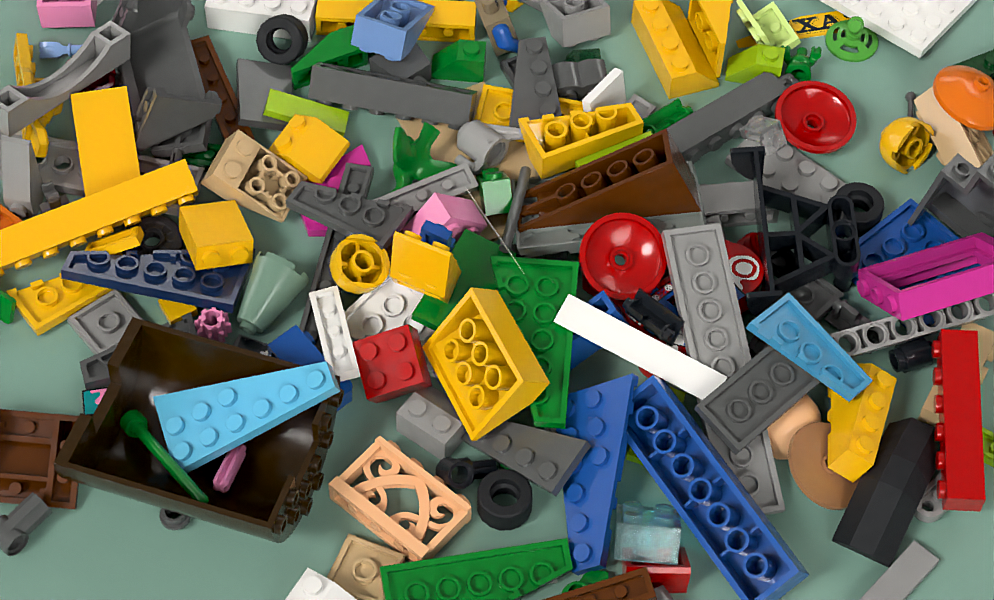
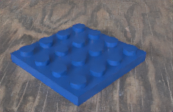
M910 198L859 238L861 257L858 269L960 238L927 211L910 226L907 222L919 205ZM977 263L945 274H941L909 285H905L899 287L898 289H906L915 285L929 282L938 278H942L981 265ZM858 273L856 277L852 279V282L856 286L857 281L859 280ZM923 315L925 325L930 327L934 324V319L931 315Z

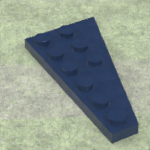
M253 249V261L255 258V249ZM126 250V255H110L107 251H70L61 269V279L208 309L216 307L218 311L222 310L223 312L233 314L252 263L196 270L188 250H153V254L137 255V250Z

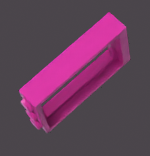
M980 232L858 269L859 280L857 281V290L861 297L901 321L994 293V238ZM977 263L981 265L942 278H938L929 282L915 285L906 289H898L899 287L905 285H909L918 281H922L931 277L945 274Z

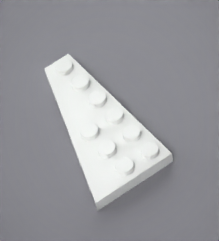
M389 270V275L379 287L363 294L344 312L351 338L360 340L365 335H375L409 324L418 330L421 341H427L435 331L411 319L413 311L424 294L393 282L390 278ZM429 373L430 376L439 380L436 373Z

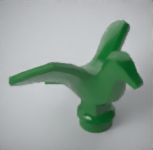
M424 122L420 135L415 141L412 137L407 136L402 127H395L393 136V174L396 186L391 192L412 184L414 179L420 181L457 166L451 162L434 160L430 156L431 145L441 133L434 126Z

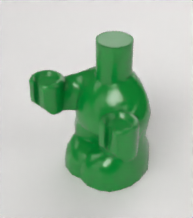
M782 45L781 47L785 48L784 61L788 65L785 74L791 73L799 82L810 81L811 67L821 57V47L815 48L813 46L809 57L807 56V49L804 47L798 48L796 55L791 56L790 46L784 47Z

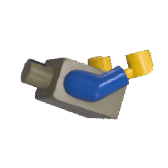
M475 0L474 2L496 57L510 51L517 53L519 40L507 10L514 12L523 3L518 0Z

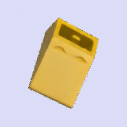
M405 230L404 234L395 231L393 235L390 278L397 284L448 303L462 272L457 264V260L449 252L450 248L433 241L432 245L421 241L422 237L411 231Z

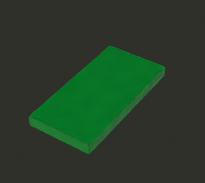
M465 229L451 251L462 272L449 302L445 303L424 294L413 311L411 319L436 331L471 287L491 290L498 289L490 262V255L516 257L517 253L511 250L510 253H503L499 250L500 245Z

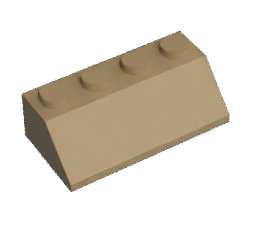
M933 86L913 100L918 109L916 111L918 119L931 125L934 131V136L930 135L929 141L936 146L938 150L936 156L942 165L946 166L958 153L973 166L980 168L994 153L984 131L967 127L944 111L934 95Z

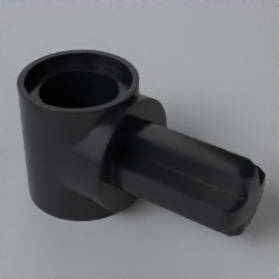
M445 457L437 464L435 473L448 486L464 489L471 485L474 479L484 478L489 473L498 470V466L494 459L471 461L468 457L458 459ZM457 467V475L454 479H452L451 473L453 469Z

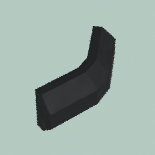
M912 417L889 423L881 437L874 465L861 476L832 538L833 542L888 568L891 566L936 470V452L940 451V441H935V427Z

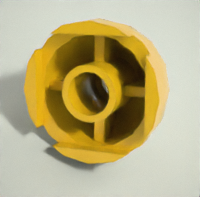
M913 117L897 118L885 127L881 133L879 143L880 154L885 163L903 174H907L906 170L913 166L916 170L927 159L933 146L929 142L930 135L934 136V131L931 125Z
M353 234L337 245L331 255L329 264L332 278L337 286L353 294H366L383 283L389 275L390 261L384 248L381 250L376 244L377 240L364 234Z

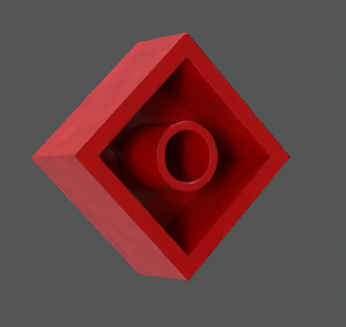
M411 325L400 326L352 342L367 400L377 404L432 387L418 330Z

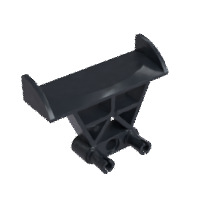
M765 146L731 148L730 156L733 167L745 178L753 180L759 253L764 269L763 281L765 291L746 293L749 311L755 317H758L781 299L783 295L830 273H833L835 276L833 286L841 292L850 290L851 281L858 273L857 270L861 257L852 200L845 195H835L829 199L828 204L765 186L762 181ZM766 207L789 213L791 231L768 232ZM799 217L807 219L803 224H799ZM824 225H826L829 250L810 239ZM793 249L796 270L774 280L771 251H788ZM804 257L812 263L805 266Z

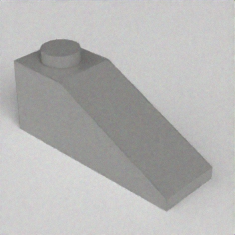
M3 136L1 139L2 187L5 206L19 218L35 217L40 208L39 204L42 203L44 193L41 187L43 182L31 140Z

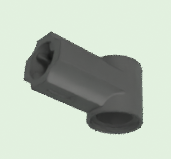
M33 492L9 515L0 516V549L8 556L18 554L26 546L29 539L28 535L52 513L43 500Z

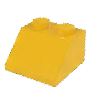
M295 114L268 150L307 176L306 181L322 184L347 151L350 143L317 117Z

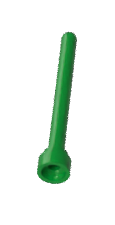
M130 410L125 413L120 420V427L130 437L139 438L193 500L208 504L209 499L207 495L148 431L147 419L138 410Z

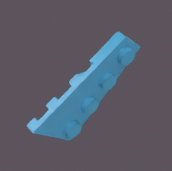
M789 292L752 320L746 327L747 330L849 402L873 381Z

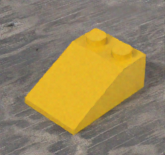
M690 0L687 21L716 78H720L728 22L730 21V6L733 0Z

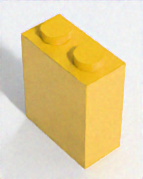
M235 200L179 207V232L196 270L253 263L254 239Z

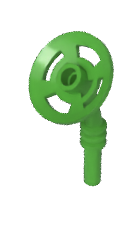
M853 16L849 20L833 24L826 33L825 43L828 50L837 58L848 62H861L875 54L878 48V37L875 32L864 27V21L861 17ZM836 29H839L837 32V40L834 41L833 33ZM844 31L846 32L845 37L842 38L841 34ZM861 36H864L863 42L860 41ZM869 36H871L872 44L869 48H867L866 45L868 43ZM845 45L849 48H857L858 52H847L842 50L841 47Z

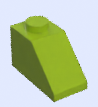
M757 44L728 58L725 81L744 84L763 72L772 73L777 78L780 77L785 48Z

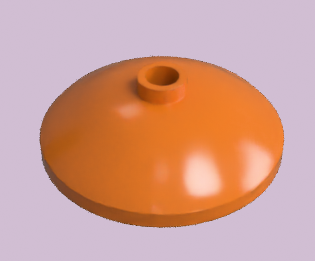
M952 65L941 69L934 78L933 91L944 111L967 127L981 131L994 130V80L984 72L969 66Z

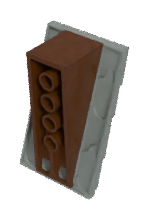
M666 128L564 174L553 175L542 180L540 177H531L516 228L517 250L521 256L526 255L528 257L569 251L570 254L578 253L582 238L590 226L600 218L613 213L638 215L653 224L660 234L663 230L707 225L695 166L692 161H685ZM518 179L511 180L512 195H514Z

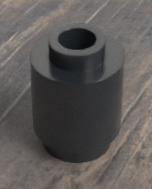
M921 337L895 345L894 349L889 351V360L892 368L897 373L901 371L907 373L931 365L933 363L932 342Z

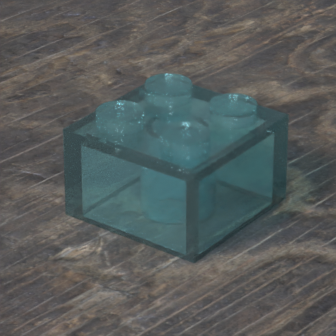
M625 501L623 504H617L613 536L614 560L678 565L681 522L680 515L676 509L668 504H656L655 507L642 506L640 502Z

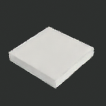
M615 67L582 100L583 112L595 111L596 107L626 103L623 71Z

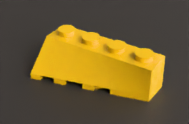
M632 103L596 107L595 111L592 112L574 110L570 111V115L554 117V114L542 115V119L529 120V117L518 118L529 159L541 180L575 168V161L643 134L644 126L643 120Z
M857 363L873 381L850 402L828 387V397L831 398V409L827 414V421L831 423V432L828 434V468L852 483L874 465L897 378L872 363Z

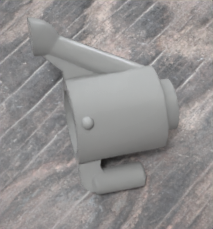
M477 119L465 123L457 133V148L475 162H471L463 155H458L454 160L455 164L460 165L467 162L473 175H478L484 168H495L504 159L510 141L524 140L521 129L487 124Z

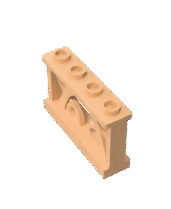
M378 436L375 442L339 477L336 476L328 483L329 495L332 501L395 551L406 554V559L409 562L432 559L472 519V507L464 495L460 493L455 494L447 487L443 479L429 474L417 459L407 457L401 452V449L395 442L391 440L386 441L381 436ZM378 459H383L392 466L391 469L384 470L380 464L378 468L380 477L376 478L370 471L371 464ZM364 472L367 481L351 487L350 485ZM384 489H415L419 501V515L410 512H400L390 517L386 515L387 495ZM374 492H377L381 499L377 505L369 501L370 498H376ZM440 506H444L453 513V518L447 523L438 524L429 519L430 517L433 519L445 517V514L437 511ZM403 520L417 523L415 525L409 522L410 527L406 530L399 524ZM427 529L439 532L427 545L422 543Z

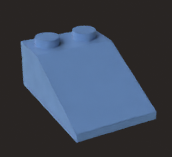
M373 0L356 15L351 45L359 47L361 51L366 53L374 52L383 55L385 59L390 61H402L411 52L431 17L435 6L418 0Z

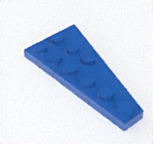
M634 373L568 394L565 429L556 428L558 434L586 440L591 445L563 486L569 549L573 566L572 573L576 575L606 568L612 530L610 529L612 511L616 510L618 500L615 497L617 482H621L629 437L626 433L629 415L633 414L634 403L631 401L634 387H637L639 379Z

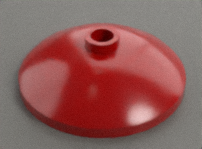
M802 81L795 83L783 91L775 106V121L780 133L793 146L809 153L826 154L841 149L850 141L856 129V113L850 100L840 90L824 82Z
M613 213L600 218L584 234L579 248V264L588 284L598 293L604 290L614 300L625 301L627 298L634 299L639 288L649 293L658 285L666 270L667 260L660 232L648 220L635 214ZM615 257H623L625 263L618 265L615 262Z

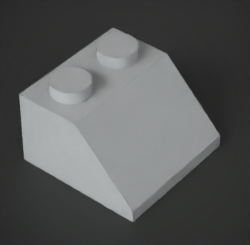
M539 0L551 36L563 48L574 47L578 43L598 40L603 36L611 34L610 5L604 0Z
M435 387L415 391L396 412L397 432L440 460L450 457L463 442L461 437L466 432L463 423L449 397Z

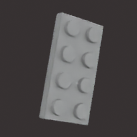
M761 125L736 147L765 146L762 180L774 179L776 189L828 204L829 199L835 196L838 189L846 184ZM728 154L725 164L736 171L731 163V156Z

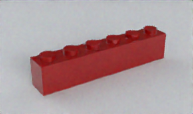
M941 329L938 339L932 342V358H937V367L933 369V385L938 386V395L934 396V413H939V423L935 424L934 435L935 441H940V451L936 452L935 463L936 470H941V480L937 481V498L942 499V510L980 512L986 501L978 331Z

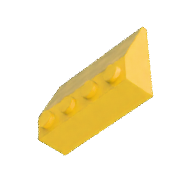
M471 287L422 347L472 441H477L532 404L550 384L498 290Z

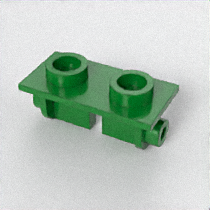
M677 98L642 119L644 122L643 133L651 131L652 134H655L694 112L690 106H682L680 99Z

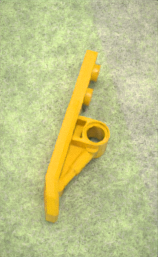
M16 33L13 59L17 86L29 85L45 79L35 78L36 64L31 62L33 59V45H29L27 34ZM63 103L21 129L22 139L31 140L36 158H45L47 155L49 140L45 127L50 123L53 116L62 112Z

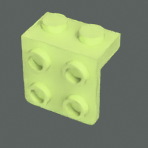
M736 0L740 7L736 12L757 44L781 47L782 45L787 47L789 45L793 49L801 43L799 37L774 1L752 15L742 0Z

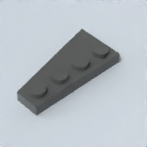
M510 421L503 422L477 441H472L467 431L461 437L468 445L510 470L518 472L527 480L554 496L558 495L591 447L586 440Z

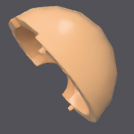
M808 395L804 396L767 428L775 459L788 460L789 444L794 434L809 423L822 422L818 406Z

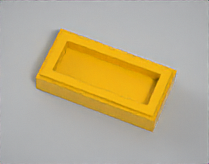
M135 226L89 242L85 251H107L110 255H114L140 246L144 232L141 226Z

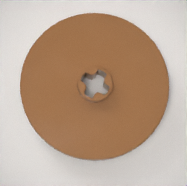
M825 422L809 423L799 429L790 441L788 462L791 474L800 490L811 501L826 509L844 510L847 508L860 478L852 483L828 468V434L831 432V424Z

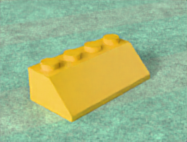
M634 0L631 23L668 99L719 87V82L681 7L669 0Z

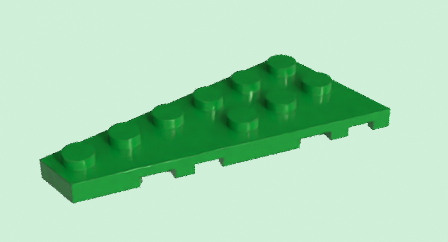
M490 255L498 292L550 382L536 400L529 405L534 427L565 429L573 332L553 321L568 294L576 297L579 262L514 257L513 259L507 256Z
M567 538L381 566L379 572L384 600H518L572 571L573 566Z

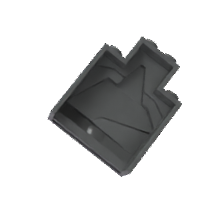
M957 153L940 171L907 223L912 226L928 209L962 238L980 232L994 238V153L980 168L973 166Z

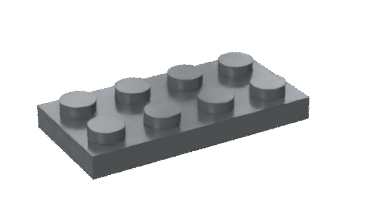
M768 345L698 403L694 410L736 455L821 382Z

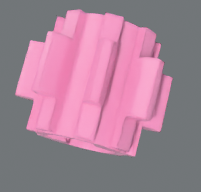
M216 307L202 310V315L198 316L197 320H194L195 328L198 330L197 335L224 343L228 333H232L228 313H224L222 310L218 311Z

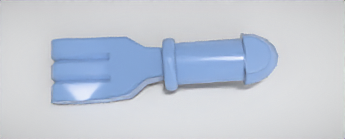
M39 42V58H60L65 54L71 57L82 45H72L69 43L68 46H63L59 42Z

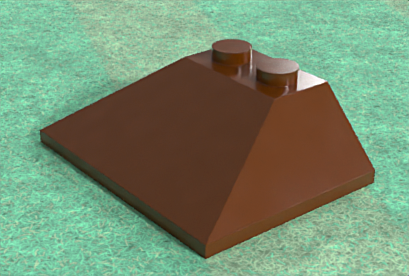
M0 409V503L20 504L33 492L48 507L76 509L79 483L61 478L57 474L53 463L79 416Z

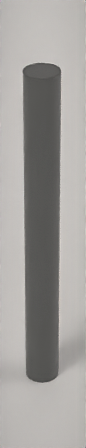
M523 166L520 169L502 235V241L509 251L512 247L531 175V169L527 166ZM501 242L499 250L503 253H509Z

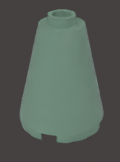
M259 251L255 258L237 316V321L240 323L239 328L250 335H255V333L262 334L307 286L309 282L307 274L302 272L300 276L294 271L296 268L295 264L277 254L267 252L263 256L262 251Z

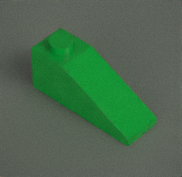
M354 25L329 33L291 68L292 87L294 90L310 85L312 65L318 62L355 69L368 64V53L361 51L359 47L351 45Z

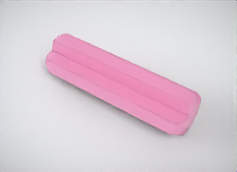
M244 444L227 452L213 479V489L215 491H221L222 493L229 491L246 456L245 451L247 448Z

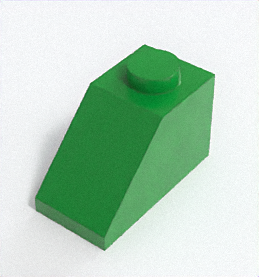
M459 39L435 53L432 58L431 79L483 82L486 66V42Z

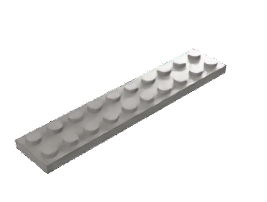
M721 223L663 230L661 237L678 316L685 321L682 327V334L687 356L727 376L728 379L751 360V355ZM696 397L697 403H700L702 399ZM701 418L704 434L765 515L784 512L785 505L768 430L763 431L735 455Z

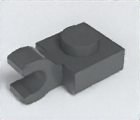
M53 181L41 185L47 200L39 204L41 214L70 203L66 194L59 196Z

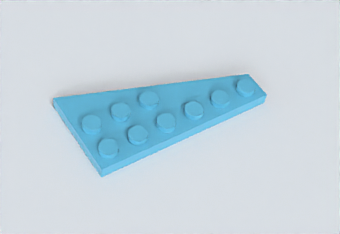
M325 361L154 396L153 399L169 454L186 473H189L340 392V388L332 366Z

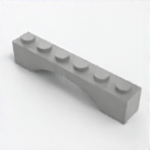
M110 20L91 32L75 55L52 75L33 84L23 86L7 85L0 90V132L7 137H11L71 97L70 94L80 92L129 60L131 33Z

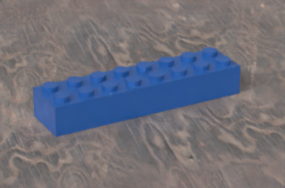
M652 375L633 391L631 401L634 403L633 414L629 415L626 433L629 435V446L741 600H779L808 577L809 573L668 384L659 377Z

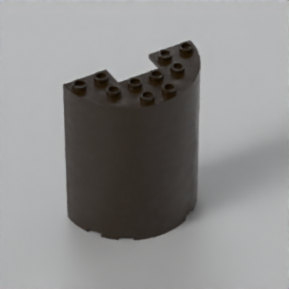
M132 317L107 363L111 382L93 416L80 413L53 463L57 474L61 478L275 543L284 542L293 533L302 516L309 515L313 504V498H311L314 490L319 491L322 486L324 473H321L328 449L333 441V428L337 408L342 403L344 390L340 389V392L243 443L247 448L245 451L246 456L229 491L226 493L213 489V479L227 452L187 473L209 499L208 504L193 500L139 438L130 437L120 427L122 416L130 410L140 411L147 419L148 431L169 453L154 403V396L301 367L303 365ZM335 375L340 388V376Z

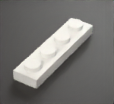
M338 286L309 292L325 361L332 366L334 374L340 376V382L360 377Z

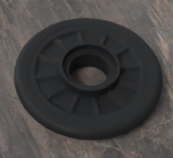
M146 216L141 218V222L126 228L127 230L135 226H141L144 232L141 245L128 249L137 250V255L153 254V250H182L184 241L179 232V226L169 218ZM151 237L160 239L159 243L155 246H147L145 241Z

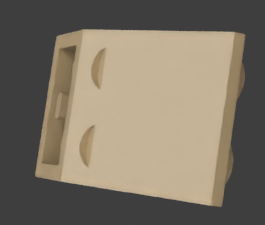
M238 129L225 139L203 177L201 184L227 201L235 200L239 206L282 223L290 211L286 207L285 200L301 181H306L308 177Z

